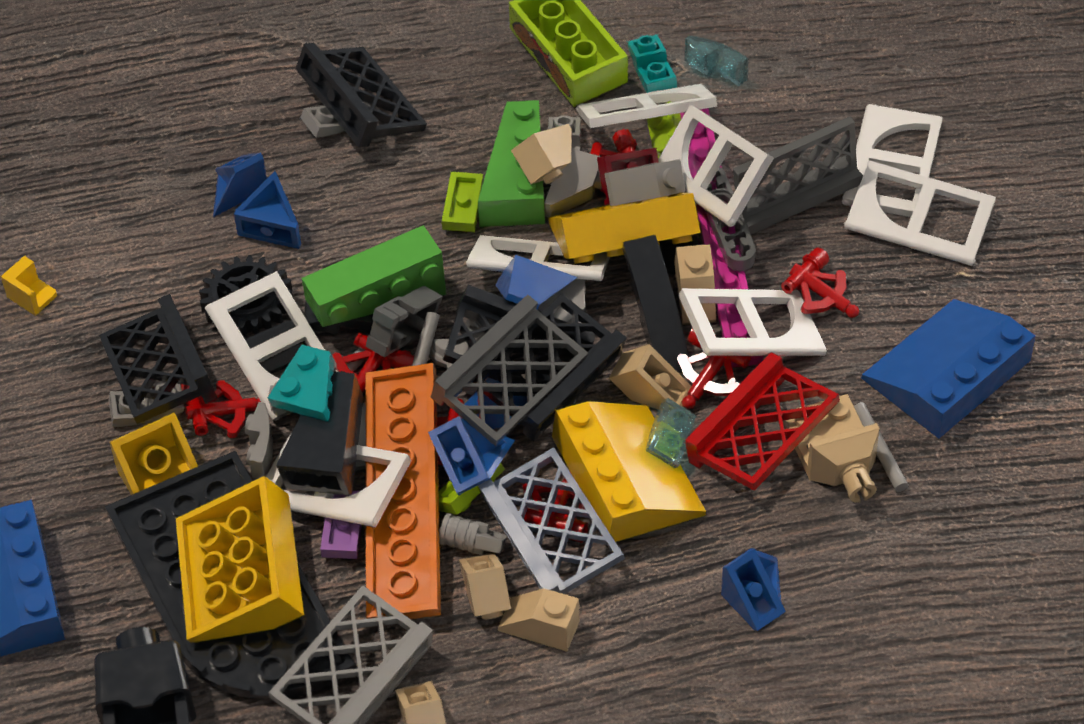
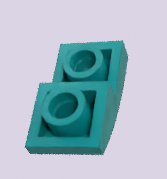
M645 35L638 39L627 41L634 67L646 93L677 88V77L667 61L666 49L658 35Z

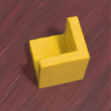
M23 256L1 276L7 298L34 316L40 313L57 297L56 290L38 278L34 262L26 256Z

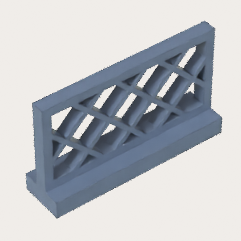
M554 447L495 482L490 478L478 485L486 504L539 589L545 588L566 594L625 559L622 551ZM553 461L558 468L555 479L538 478L540 468ZM562 477H564L566 482H561ZM516 482L528 484L523 498L509 496L505 489ZM535 485L552 488L547 503L530 500ZM559 489L571 491L575 494L571 507L554 504ZM580 503L584 509L578 508ZM515 505L521 506L519 511ZM528 507L545 510L540 525L524 521ZM551 512L569 515L565 529L547 526ZM576 516L592 520L589 534L571 531ZM597 530L599 531L601 536L596 535ZM532 532H537L536 538L534 537ZM544 534L562 537L557 552L541 548ZM568 539L586 541L582 557L564 554ZM593 543L608 545L612 551L610 555L601 560L589 558ZM549 559L555 560L553 565ZM561 562L579 564L577 574L562 581L558 575Z

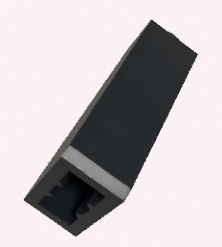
M334 371V374L331 376L333 384L332 395L328 396L327 406L330 411V418L328 421L301 414L276 464L285 487L288 489L350 496L353 491L357 458L356 450L359 441L364 396L354 373Z

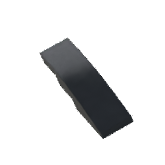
M656 235L623 242L622 250L632 277L631 286L640 311L639 320L647 344H650L681 374L683 371L677 358L680 354H685L689 358V353Z

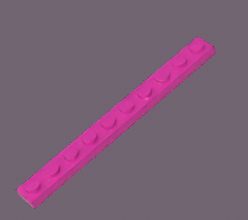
M708 108L700 109L710 116ZM685 112L680 113L681 119L683 118ZM698 122L694 130L688 151V165L693 179L716 142L714 132ZM711 181L712 190H715L716 182ZM695 203L702 244H710L715 289H748L745 271H735L727 266L705 209ZM727 225L721 229L727 234L736 233L735 226L730 227ZM738 244L735 246V253H738L741 257ZM716 303L722 338H750L735 304ZM751 356L748 366L759 365L763 361V356ZM731 361L732 368L741 367L738 364Z

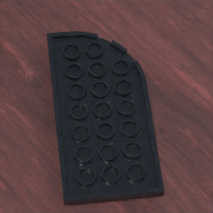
M236 450L105 506L107 515L171 640L179 643L183 660L189 668L200 678L223 691L248 698L271 699L269 697L270 690L331 622L299 563L298 571L304 611L303 616L272 630L194 643L187 640L176 518L252 482ZM336 631L331 636L332 646H344ZM326 642L322 648L328 647V643ZM349 653L334 655L335 671L356 669ZM329 655L313 657L308 663L309 674L330 672ZM304 668L298 675L304 674ZM332 680L310 682L311 692L332 684ZM306 682L289 684L282 694L288 698L307 694Z

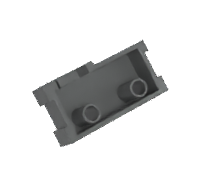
M422 286L403 297L398 296L375 308L372 317L371 333L367 337L366 347L386 357L419 339L426 313L433 312L437 314L438 306L441 304L443 296L426 286Z

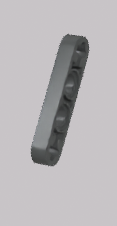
M719 167L712 179L713 182H716V189L712 190L710 183L706 190L728 203L734 193L725 171ZM705 210L727 266L735 271L750 269L755 263L756 250L742 213L734 225L739 231L734 234H727L721 230L727 224ZM739 244L740 252L744 257H740L738 253H735L736 245Z

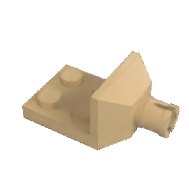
M848 394L839 396L840 401L799 443L795 450L809 480L832 486L844 483L850 500L852 502H860V497L857 493L859 490L864 501L871 498L877 490L869 473L876 461L880 428L877 423L863 427ZM824 401L810 404L805 407L821 405ZM803 418L783 421L785 429L797 428L804 423Z

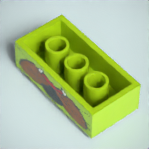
M513 0L509 2L511 31L573 107L628 82V55L581 0Z

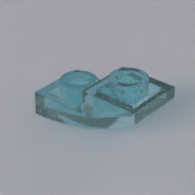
M688 36L685 39V61L691 68L697 69L707 77L714 71H718L723 78L729 79L737 86L747 81L749 58L726 45L695 36Z
M665 399L661 403L653 422L646 451L676 469L686 450L685 439L688 437L697 415L671 399Z

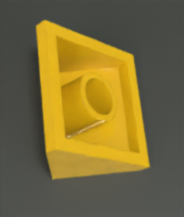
M175 413L109 442L117 472L131 495L198 467Z

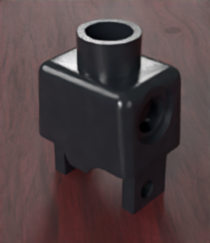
M136 627L125 630L117 636L116 650L104 651L96 655L94 661L95 709L100 724H191L197 716L181 647L177 641H160V635L156 630L147 627Z

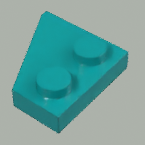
M301 345L267 397L271 406L328 421L330 418V411L327 407L328 396L332 395L333 384L331 376L334 374L335 364L331 352Z

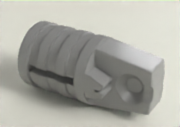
M446 513L441 525L439 539L440 545H448L449 547H456L460 550H468L470 553L483 555L484 550L501 553L504 550L507 535L489 530L490 524L480 521L475 522L471 519H463L462 517H455L453 514Z

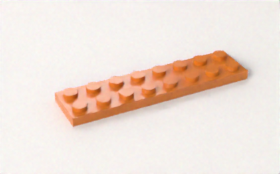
M433 363L366 373V447L405 453L412 460L377 526H366V588L409 619L441 615L438 453L428 432L437 428V402L431 398L433 386L437 379L436 368ZM366 461V487L379 478L388 465ZM366 601V619L377 618L376 608ZM381 612L382 617H388V616H386L384 613Z

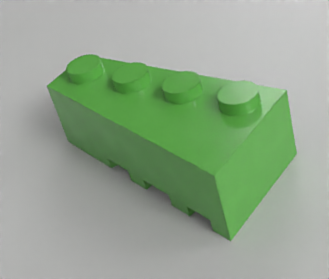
M539 100L506 102L478 199L479 227L545 224L543 181L530 184L511 151L532 134L541 132Z
M424 225L302 278L305 300L322 327L371 315L374 313L375 308L398 296L403 297L422 286H426L442 296L446 295L442 252Z

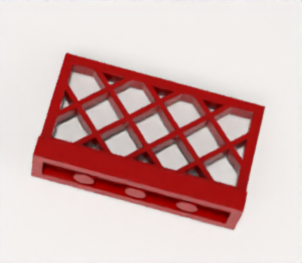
M771 352L685 439L688 461L699 469L705 464L755 491L840 401L839 394L784 367L782 357ZM785 380L796 385L798 389L777 393V388ZM820 397L825 401L821 405L805 407L804 399ZM800 399L801 408L781 411L779 402ZM775 403L777 412L756 415V410L761 405ZM803 418L804 423L800 427L784 429V420ZM779 422L780 430L759 433L758 424ZM754 425L755 434L734 436V433L740 427ZM782 440L783 445L778 450L762 451L761 443ZM757 444L759 453L738 456L736 447ZM733 448V457L719 459L713 456L719 449ZM761 463V468L753 476L741 471L739 466Z

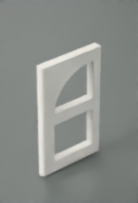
M702 84L579 104L576 110L590 128L686 112L690 104L699 110L717 107L716 97ZM637 107L636 109L624 110V111L613 112V113H607V114H601V115L599 114V113H602V112H608V111H614V110H620V109H626V108Z
M690 104L658 160L663 162L680 159L686 192L683 193H693L695 203L732 227L737 222L774 158ZM698 122L717 133L719 137L693 179L688 165V151L694 130ZM734 144L752 156L754 160L727 204L706 189Z
M872 104L867 105L856 145L857 169L864 175L870 160L929 177L943 117ZM907 130L929 131L923 157L874 149L882 139L897 132ZM859 186L844 192L842 199L844 205L852 206ZM915 189L913 201L876 195L883 212L911 217L921 189Z
M869 160L848 218L844 223V228L973 266L996 197ZM878 177L921 189L907 228L894 223L881 209L876 195ZM935 194L978 206L965 246L921 233Z
M480 235L466 261L467 268L503 272L513 257L506 256L495 249L533 253L530 260L578 277L576 279L602 281L610 257H607L606 252L593 254L594 260L591 266L547 262L549 255L563 256L556 242Z
M276 271L205 307V310L260 401L266 404L272 421L279 420L292 412L283 409L271 411L267 397L270 386L274 385L280 378L266 371L260 365V362L302 341H305L307 346L325 350ZM274 291L296 327L250 349L229 312Z
M682 288L678 295L705 355L768 356L771 352L778 356L826 355V347L811 315L804 314L800 310L804 301L799 290H794L791 294H787L783 290ZM701 303L735 304L750 338H716ZM754 304H787L791 318L790 330L780 337L769 338Z
M291 434L266 476L279 487H281L283 480L276 464ZM357 445L356 460L388 465L379 478L365 489L353 495L332 499L334 494L315 492L312 496L284 491L289 494L291 511L376 527L412 460L405 453Z

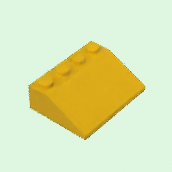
M682 192L654 199L615 206L607 205L548 217L549 225L564 258H574L575 264L593 261V254L606 252L607 257L624 255L622 245L623 242L656 235L658 244L659 241L672 239V244L692 241V234L701 233L693 193Z
M587 401L555 411L552 438L573 478L615 542L706 515L703 504L648 406Z
M266 476L260 477L176 518L186 634L189 642L194 643L272 630L304 615L289 494Z

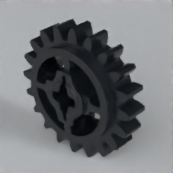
M248 255L245 262H241L236 256L232 265L222 261V270L211 269L212 279L204 278V288L199 290L202 313H205L208 323L213 322L205 310L208 304L276 271L293 297L291 279H287L286 270H278L277 262L267 266L265 257L260 258L258 262H253L252 255ZM274 291L229 312L243 337L250 330L256 335L260 332L259 328L264 327L266 330L272 328V321L280 324L283 323L282 314H288Z

